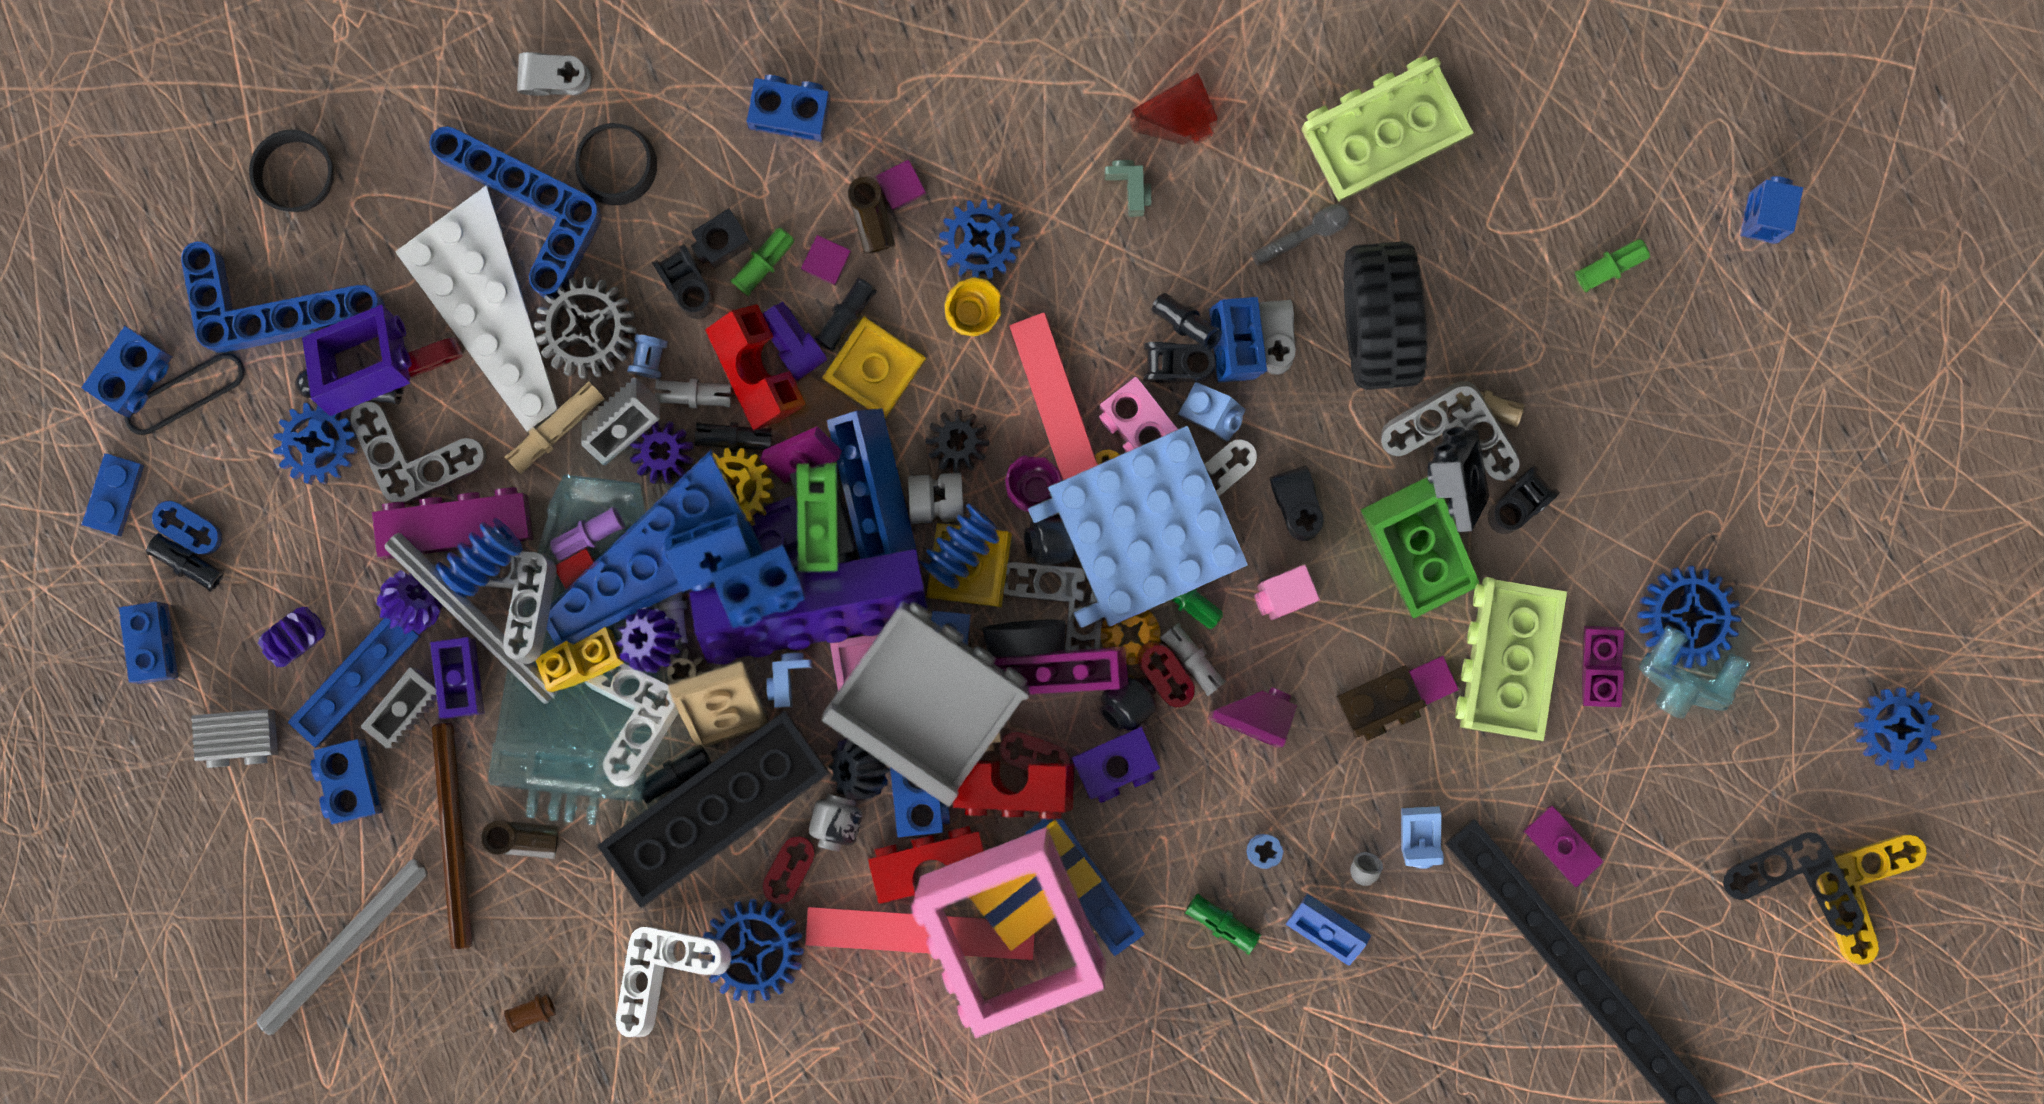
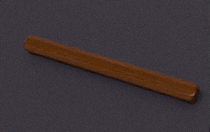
M440 723L432 726L449 937L452 949H465L472 946L454 726L451 723Z

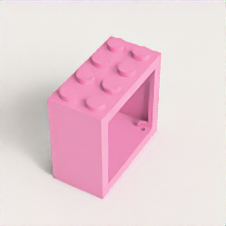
M1047 827L920 876L917 891H915L914 903L911 904L913 915L919 926L925 925L930 936L927 938L930 953L935 960L940 958L945 969L942 972L945 986L950 994H956L960 1003L957 1007L960 1019L965 1028L971 1027L975 1038L1104 989L1106 960ZM1036 872L1077 966L984 1001L943 908L949 903L1026 873Z

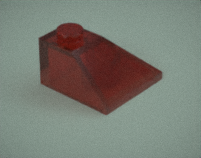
M1196 73L1132 109L1129 126L1134 132L1184 145L1192 140L1194 144H1198L1214 134L1212 128L1216 127L1218 118L1202 79Z

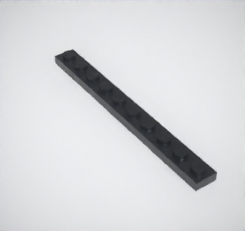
M1475 819L1469 821L1444 843L1666 1104H1717Z

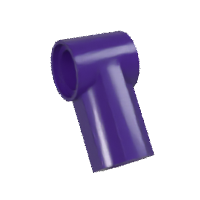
M783 301L763 313L774 337L771 341L780 352L778 353L779 357L796 381L828 360L809 332L807 334L804 332L798 320Z

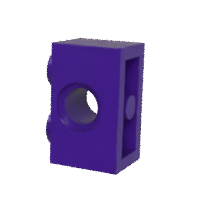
M465 637L430 642L439 718L450 719L485 714L476 639Z
M1142 727L1071 758L1089 799L1097 797L1100 803L1120 795L1118 787L1131 781L1136 788L1154 780L1153 772L1160 769ZM1115 755L1123 757L1128 764L1126 774L1120 778L1110 776L1106 770L1107 761Z

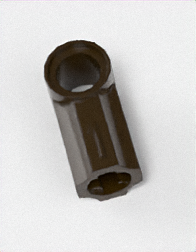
M867 176L853 180L848 188V199L852 207L864 254L876 253L895 247L882 191L878 182ZM863 186L871 187L876 192L875 199L867 205L859 204L855 200L856 191Z
M496 820L487 824L482 830L481 844L486 851L494 855L503 854L555 859L559 826ZM495 827H503L509 833V843L504 848H497L490 842V832Z

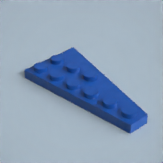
M711 450L551 604L546 629L556 646L565 641L573 644L604 627L625 619V615L635 614L637 609L650 607L681 592L665 552V538L737 513L752 549L753 556L763 552V547ZM711 551L705 553V555L710 557V560L717 558V556L712 555Z

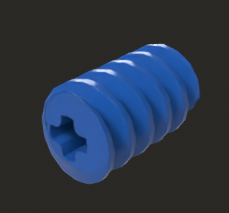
M970 503L966 505L971 514L970 518L959 514L956 516L961 528L959 530L951 526L946 528L951 537L950 541L938 537L936 541L941 551L937 552L928 548L926 552L931 562L928 564L919 560L925 569L938 581L952 589H957L959 586V581L955 574L965 578L969 575L970 572L965 563L972 566L979 564L980 561L975 552L983 555L989 553L990 550L985 540L995 544L1000 540L995 530L998 529L997 526Z
M498 518L493 519L494 527L485 522L479 525L484 534L483 537L474 532L469 534L468 537L473 544L472 547L463 542L458 544L457 547L462 554L461 557L452 552L447 554L451 564L450 567L441 562L436 564V568L444 582L461 597L465 598L467 595L474 596L479 590L478 585L485 586L490 580L489 575L496 576L501 570L500 565L507 566L512 560L511 555L518 556L522 552V544L517 536Z

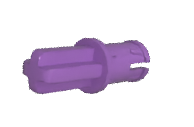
M612 507L587 522L584 520L579 521L576 528L551 540V550L558 560H563L588 546L594 548L597 546V541L618 530L624 529V521L618 510Z

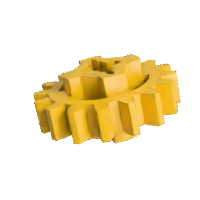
M725 448L724 457L720 459L715 453H712L726 480L729 479L732 484H735L736 493L739 496L738 502L749 523L752 526L755 525L753 515L758 513L765 516L767 512L762 506L763 503L773 502V497L766 490L774 488V482L771 478H765L771 472L766 464L759 466L761 460L756 454L748 459L745 449L740 448L736 456H733L729 448ZM731 467H740V468H743V469H741L740 471H737V470H732V469H729V468H731ZM756 490V493H755L753 499H752L751 502L749 503L752 492H754V491Z

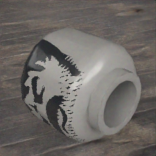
M827 794L826 799L816 801L809 825V833L812 837L819 839L818 847L840 852L841 845L850 846L856 842L862 820V811L855 807L856 801Z

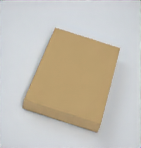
M742 662L668 685L671 698L696 747L699 745L706 747L759 730L768 723L766 713Z

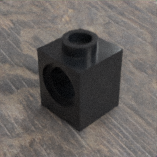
M730 208L691 232L696 240L695 243L691 244L692 249L702 264L709 261L714 269L752 246L748 236ZM717 232L726 233L729 240L724 248L716 250L709 246V239L713 234Z

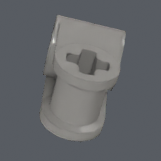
M533 52L519 54L517 92L520 94L546 96L550 94L575 96L586 92L591 85L592 78L589 69L581 60L574 56L548 55ZM572 68H574L579 73V76L572 77V81L569 83L564 77L565 75H570Z
M1292 300L1259 302L1267 372L1274 375L1283 374L1291 367L1296 352ZM1273 348H1279L1280 354H1285L1282 361H1276V357L1271 355Z

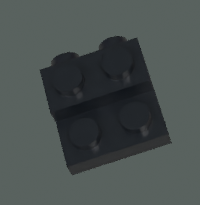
M1452 427L1443 431L1444 440L1442 444L1434 447V458L1428 463L1427 477L1429 483L1434 484L1436 498H1449V515L1451 518H1455L1457 532L1473 531L1490 498L1478 430Z

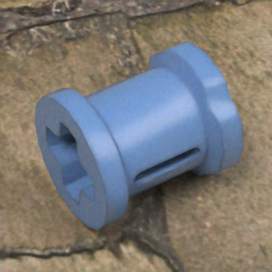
M636 334L634 341L637 343L634 360L633 364L628 366L627 372L643 377L660 379L661 372L658 369L662 351L664 348H667L668 341ZM648 349H650V354H649V358H648V363H647V365H646V363H645V362H646V357H647Z
M1259 834L1250 839L1247 844L1246 853L1253 865L1269 869L1279 864L1283 856V848L1280 846L1277 838L1267 834ZM1267 840L1270 842L1269 848L1274 851V855L1272 858L1266 857L1263 862H1260V854L1255 852V848L1257 845L1263 846Z

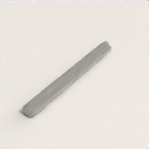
M397 533L387 541L385 549L542 703L550 702L558 694L559 690L551 693L546 691L539 669L533 662L529 664L519 663L505 654L503 649L504 634L471 601L454 592L444 582L437 568L402 534Z
M415 859L410 860L257 1019L259 1028L270 1036L274 1035L427 876L426 868Z

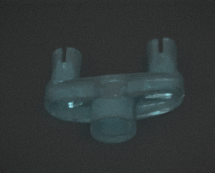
M1666 626L1664 633L1652 652L1646 653L1638 666L1645 676L1662 688L1655 700L1656 704L1667 713L1681 719L1686 717L1693 705L1720 711L1727 710L1736 697L1734 692L1746 672L1751 668V664L1742 657L1738 656L1737 658L1735 654L1730 653L1716 678L1710 681L1671 664L1684 643L1687 642L1688 637L1681 631Z

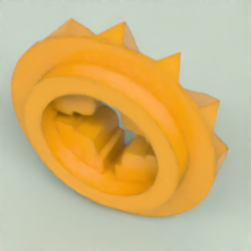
M1148 610L1119 622L1129 628L1142 622L1137 633L1140 641L1143 644L1151 641L1160 642L1159 623ZM1104 619L1100 635L1103 648L1119 647L1118 645L1122 642L1121 639L1124 636L1121 627L1117 624L1109 627ZM1130 641L1127 645L1124 644L1122 647L1126 649L1127 665L1138 664L1137 654L1142 646L1133 641Z

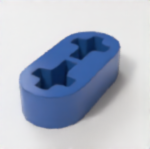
M164 501L158 504L153 511L152 522L154 527L160 533L188 550L200 555H210L220 548L222 543L220 529L214 523L186 506L174 501ZM175 509L178 510L175 516L185 523L183 528L172 524L166 528L167 520L163 517L166 511L172 513ZM192 528L205 532L208 528L207 536L212 539L209 545L201 544L198 547L199 539L189 532Z

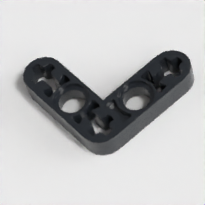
M1815 832L1801 833L1732 866L1724 875L1723 885L1728 895L1734 899L1744 900L1803 873L1829 925L1836 933L1844 936L1853 935L1863 925L1864 916L1826 841ZM1809 838L1812 843L1819 842L1821 848L1816 851L1818 857L1811 860L1808 855H1804L1797 859L1801 867L1793 869L1792 860L1784 851V848L1792 846V851L1795 853L1804 848L1802 841ZM1771 855L1783 857L1787 864L1785 872L1777 877L1768 875L1764 869L1766 858ZM1757 862L1759 873L1767 883L1759 886L1758 879L1756 878L1747 883L1748 891L1742 893L1739 888L1732 890L1729 884L1734 881L1733 874L1740 872L1742 876H1747L1754 873L1749 865ZM1827 872L1833 873L1839 880L1837 891L1829 895L1821 893L1816 885L1818 877ZM1846 892L1849 899L1841 902L1846 911L1856 912L1857 916L1852 919L1853 926L1846 928L1844 924L1836 925L1835 919L1839 917V912L1835 905L1827 909L1825 902L1837 900Z

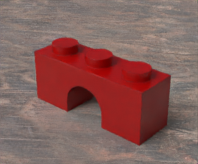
M758 304L732 310L705 329L753 431L780 423L806 405L790 371L771 376L763 367L761 361L762 348L766 342L774 337Z
M978 760L958 788V795L953 801V808H965V815L986 816L988 809L1002 810V817H1024L1025 811H1039V818L1061 819L1062 812L1065 813L1073 810L1074 764L1028 765V781L1022 791L1014 792L1006 788L1001 781L1000 761Z
M970 826L949 830L948 839L935 842L933 835L911 840L912 848L898 851L897 845L893 844L874 849L875 857L869 858L868 863L878 904L915 895L914 871L920 863L926 860H937L948 866L984 852L980 832H971Z

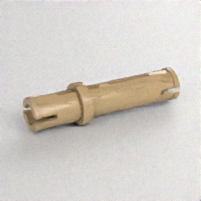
M589 381L586 382L574 396L569 398L544 423L536 429L532 427L528 431L530 435L507 454L505 458L520 474H523L545 452L549 454L553 450L552 446L605 398Z

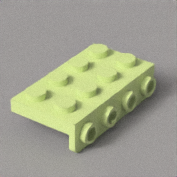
M1422 56L1406 66L1408 71L1396 77L1393 72L1388 73L1373 82L1374 88L1364 93H1361L1360 89H1356L1340 98L1342 104L1328 110L1327 106H1322L1306 116L1308 121L1304 123L1301 130L1338 202L1472 136L1473 131L1439 67L1441 62L1438 57L1428 60L1427 56Z
M1491 577L1483 578L1482 585L1476 584L1473 606L1478 607L1476 622H1470L1467 634V644H1472L1470 659H1464L1461 672V681L1467 683L1464 697H1458L1455 718L1461 719L1460 728L1544 741L1567 591L1495 580V578Z

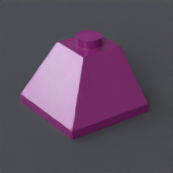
M1271 687L1268 693L1260 691L1213 710L1209 713L1207 719L1273 747L1282 748L1286 742L1297 705L1289 702L1291 695Z

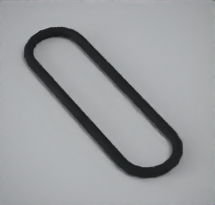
M223 353L207 360L146 394L148 399L222 359H230L237 364L239 369L238 377L233 383L148 429L143 430L134 427L130 418L124 416L126 426L137 435L153 433L238 386L244 377L243 363L238 357L228 353Z

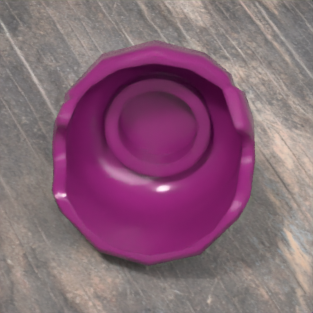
M1023 455L1009 466L1005 479L1007 496L1014 506L1029 513L1027 508L1052 498L1047 487L1061 482L1062 477L1060 471L1047 458Z

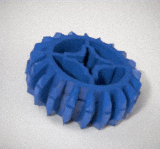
M1694 566L1686 567L1684 576L1679 567L1671 569L1672 580L1665 573L1658 575V582L1662 588L1653 583L1647 586L1648 592L1654 598H1640V603L1649 607V611L1638 612L1637 618L1648 619L1649 625L1640 627L1639 632L1641 634L1651 632L1653 637L1645 642V645L1652 647L1659 643L1660 647L1656 651L1655 656L1663 658L1670 652L1668 661L1672 666L1677 665L1681 656L1684 668H1691L1693 666L1694 657L1700 667L1706 666L1708 663L1707 654L1714 661L1719 660L1721 654L1717 646L1726 651L1730 650L1732 645L1725 636L1738 637L1739 631L1731 628L1730 623L1741 622L1742 618L1739 615H1731L1730 609L1739 607L1740 603L1738 600L1727 601L1726 597L1731 595L1734 590L1732 587H1727L1720 591L1719 586L1723 582L1721 576H1716L1711 582H1708L1710 577L1709 569H1702L1697 577ZM1684 586V595L1680 596L1678 607L1674 610H1662L1667 596L1676 588ZM1696 588L1709 596L1714 603L1716 612L1702 607L1699 594H1696ZM1691 608V613L1695 612L1697 617H1705L1706 619L1696 620L1687 626L1688 621L1683 622L1682 618L1673 616L1688 612ZM1662 622L1676 626L1679 632V640H1683L1682 646L1676 644L1668 637ZM1704 624H1717L1711 638L1702 646L1694 648L1695 639H1698L1700 628Z
M756 899L749 901V911L744 910L741 901L735 902L736 915L734 916L728 908H723L720 912L726 921L722 923L716 918L710 921L711 926L718 930L717 933L705 932L703 934L704 938L723 942L728 930L738 922L741 941L736 950L730 951V964L739 962L746 964L750 968L752 975H754L756 982L741 980L733 975L729 969L720 975H711L709 981L714 983L722 977L726 982L719 991L725 994L731 986L735 987L733 999L736 1001L740 1000L743 990L748 991L747 999L749 1003L756 1001V991L759 990L764 1001L770 1000L771 993L769 987L771 986L778 994L783 993L784 987L779 980L782 978L792 984L795 981V977L787 971L788 968L800 970L802 967V963L792 960V955L804 954V948L792 946V942L802 938V933L797 932L792 935L788 933V929L793 927L796 921L790 919L783 925L779 920L784 916L785 910L780 908L774 916L770 915L772 903L769 901L764 903L762 911H757L758 903ZM749 919H756L769 924L777 931L779 936L770 939L758 937L753 927H751ZM748 940L755 941L754 946L757 943L760 946L771 945L757 955V962L751 961V956L748 958L744 955L734 956L743 952L748 947ZM783 947L782 963L778 971L767 979L764 962L765 956L769 952ZM701 952V954H704V955L711 954V953H707V952ZM712 954L713 960L710 961L714 963L716 960V955Z

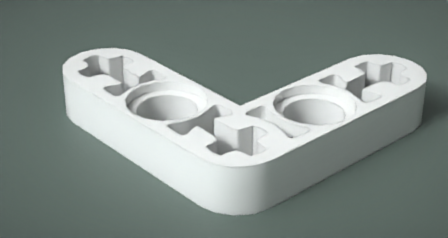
M625 663L606 672L613 677L612 682L603 675L585 681L586 685L592 690L634 710L603 762V769L609 780L614 785L620 787L629 786L639 778L679 713L671 698L667 684L641 671L633 670ZM628 679L638 680L640 686L636 693L628 696L620 693V687L624 681ZM648 691L652 697L658 700H663L666 697L670 704L667 707L660 706L657 710L654 702L647 698ZM646 726L652 729V735L647 742L638 744L632 741L633 732L637 728ZM626 746H628L633 751L630 755L625 749ZM627 760L630 769L627 772L621 770L618 773L614 768L616 763L624 764Z
M640 927L636 929L629 940L616 1014V1025L619 1032L626 1037H644L653 1030L664 967L703 975H720L728 969L731 962V953L728 946L719 940L661 928ZM645 940L653 942L652 949L645 947ZM681 940L685 944L686 954L681 961H677L673 954L674 946ZM699 952L716 955L715 962L712 963L710 960L698 959ZM641 960L650 961V965H640ZM644 972L648 978V986L641 993L636 987V979L639 973ZM634 999H644L643 1004L634 1003ZM632 1015H635V1017L639 1018L638 1025H636L634 1022H631Z

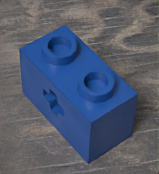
M737 513L665 538V552L681 592L689 589L692 591L703 590L713 583L711 574L753 558L752 549ZM711 551L712 555L717 556V558L710 560V557L705 555V553Z

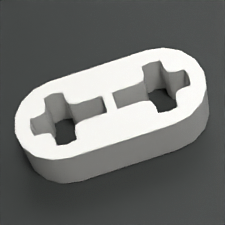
M1242 439L1232 441L1204 464L1209 475L1215 474L1219 469H1222L1225 473L1217 482L1220 487L1216 490L1218 496L1234 485L1255 465L1257 459L1256 450L1248 441ZM1235 448L1238 451L1246 449L1249 453L1245 458L1248 465L1243 466L1241 463H1238L1229 470L1225 464L1233 457L1231 449Z

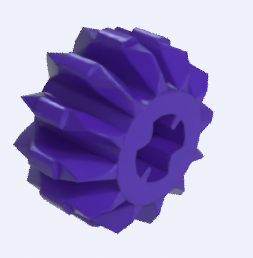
M668 421L663 432H661L659 423L656 422L651 426L653 434L649 435L645 431L640 435L645 439L643 443L633 441L630 444L632 448L641 451L639 454L632 455L630 461L633 464L644 462L637 470L639 476L643 477L651 471L650 482L657 484L661 473H663V479L669 485L673 483L672 471H675L681 478L686 474L679 467L681 462L687 465L693 464V458L683 455V452L691 451L694 449V445L692 442L680 443L686 437L687 432L684 429H680L673 435V422ZM660 445L665 448L670 445L671 450H667L670 457L666 461L661 458L653 459V456L657 455L654 451L656 446Z
M402 570L384 581L376 603L377 606L382 608L380 618L391 620L390 629L400 626L404 635L411 632L412 629L420 635L427 627L434 625L443 607L411 573L406 574Z
M300 607L290 612L264 632L259 638L258 645L263 650L262 653L269 661L271 660L276 667H284L318 643L324 637L326 630L321 624L322 621L315 613L313 614L308 607Z
M641 608L637 609L636 614L625 615L627 626L617 628L623 635L622 639L615 643L619 648L623 649L620 659L630 663V667L633 670L641 672L644 670L651 673L660 672L661 666L667 667L672 665L670 655L680 653L677 647H675V641L683 637L678 632H674L678 622L674 621L673 618H668V613L659 609Z

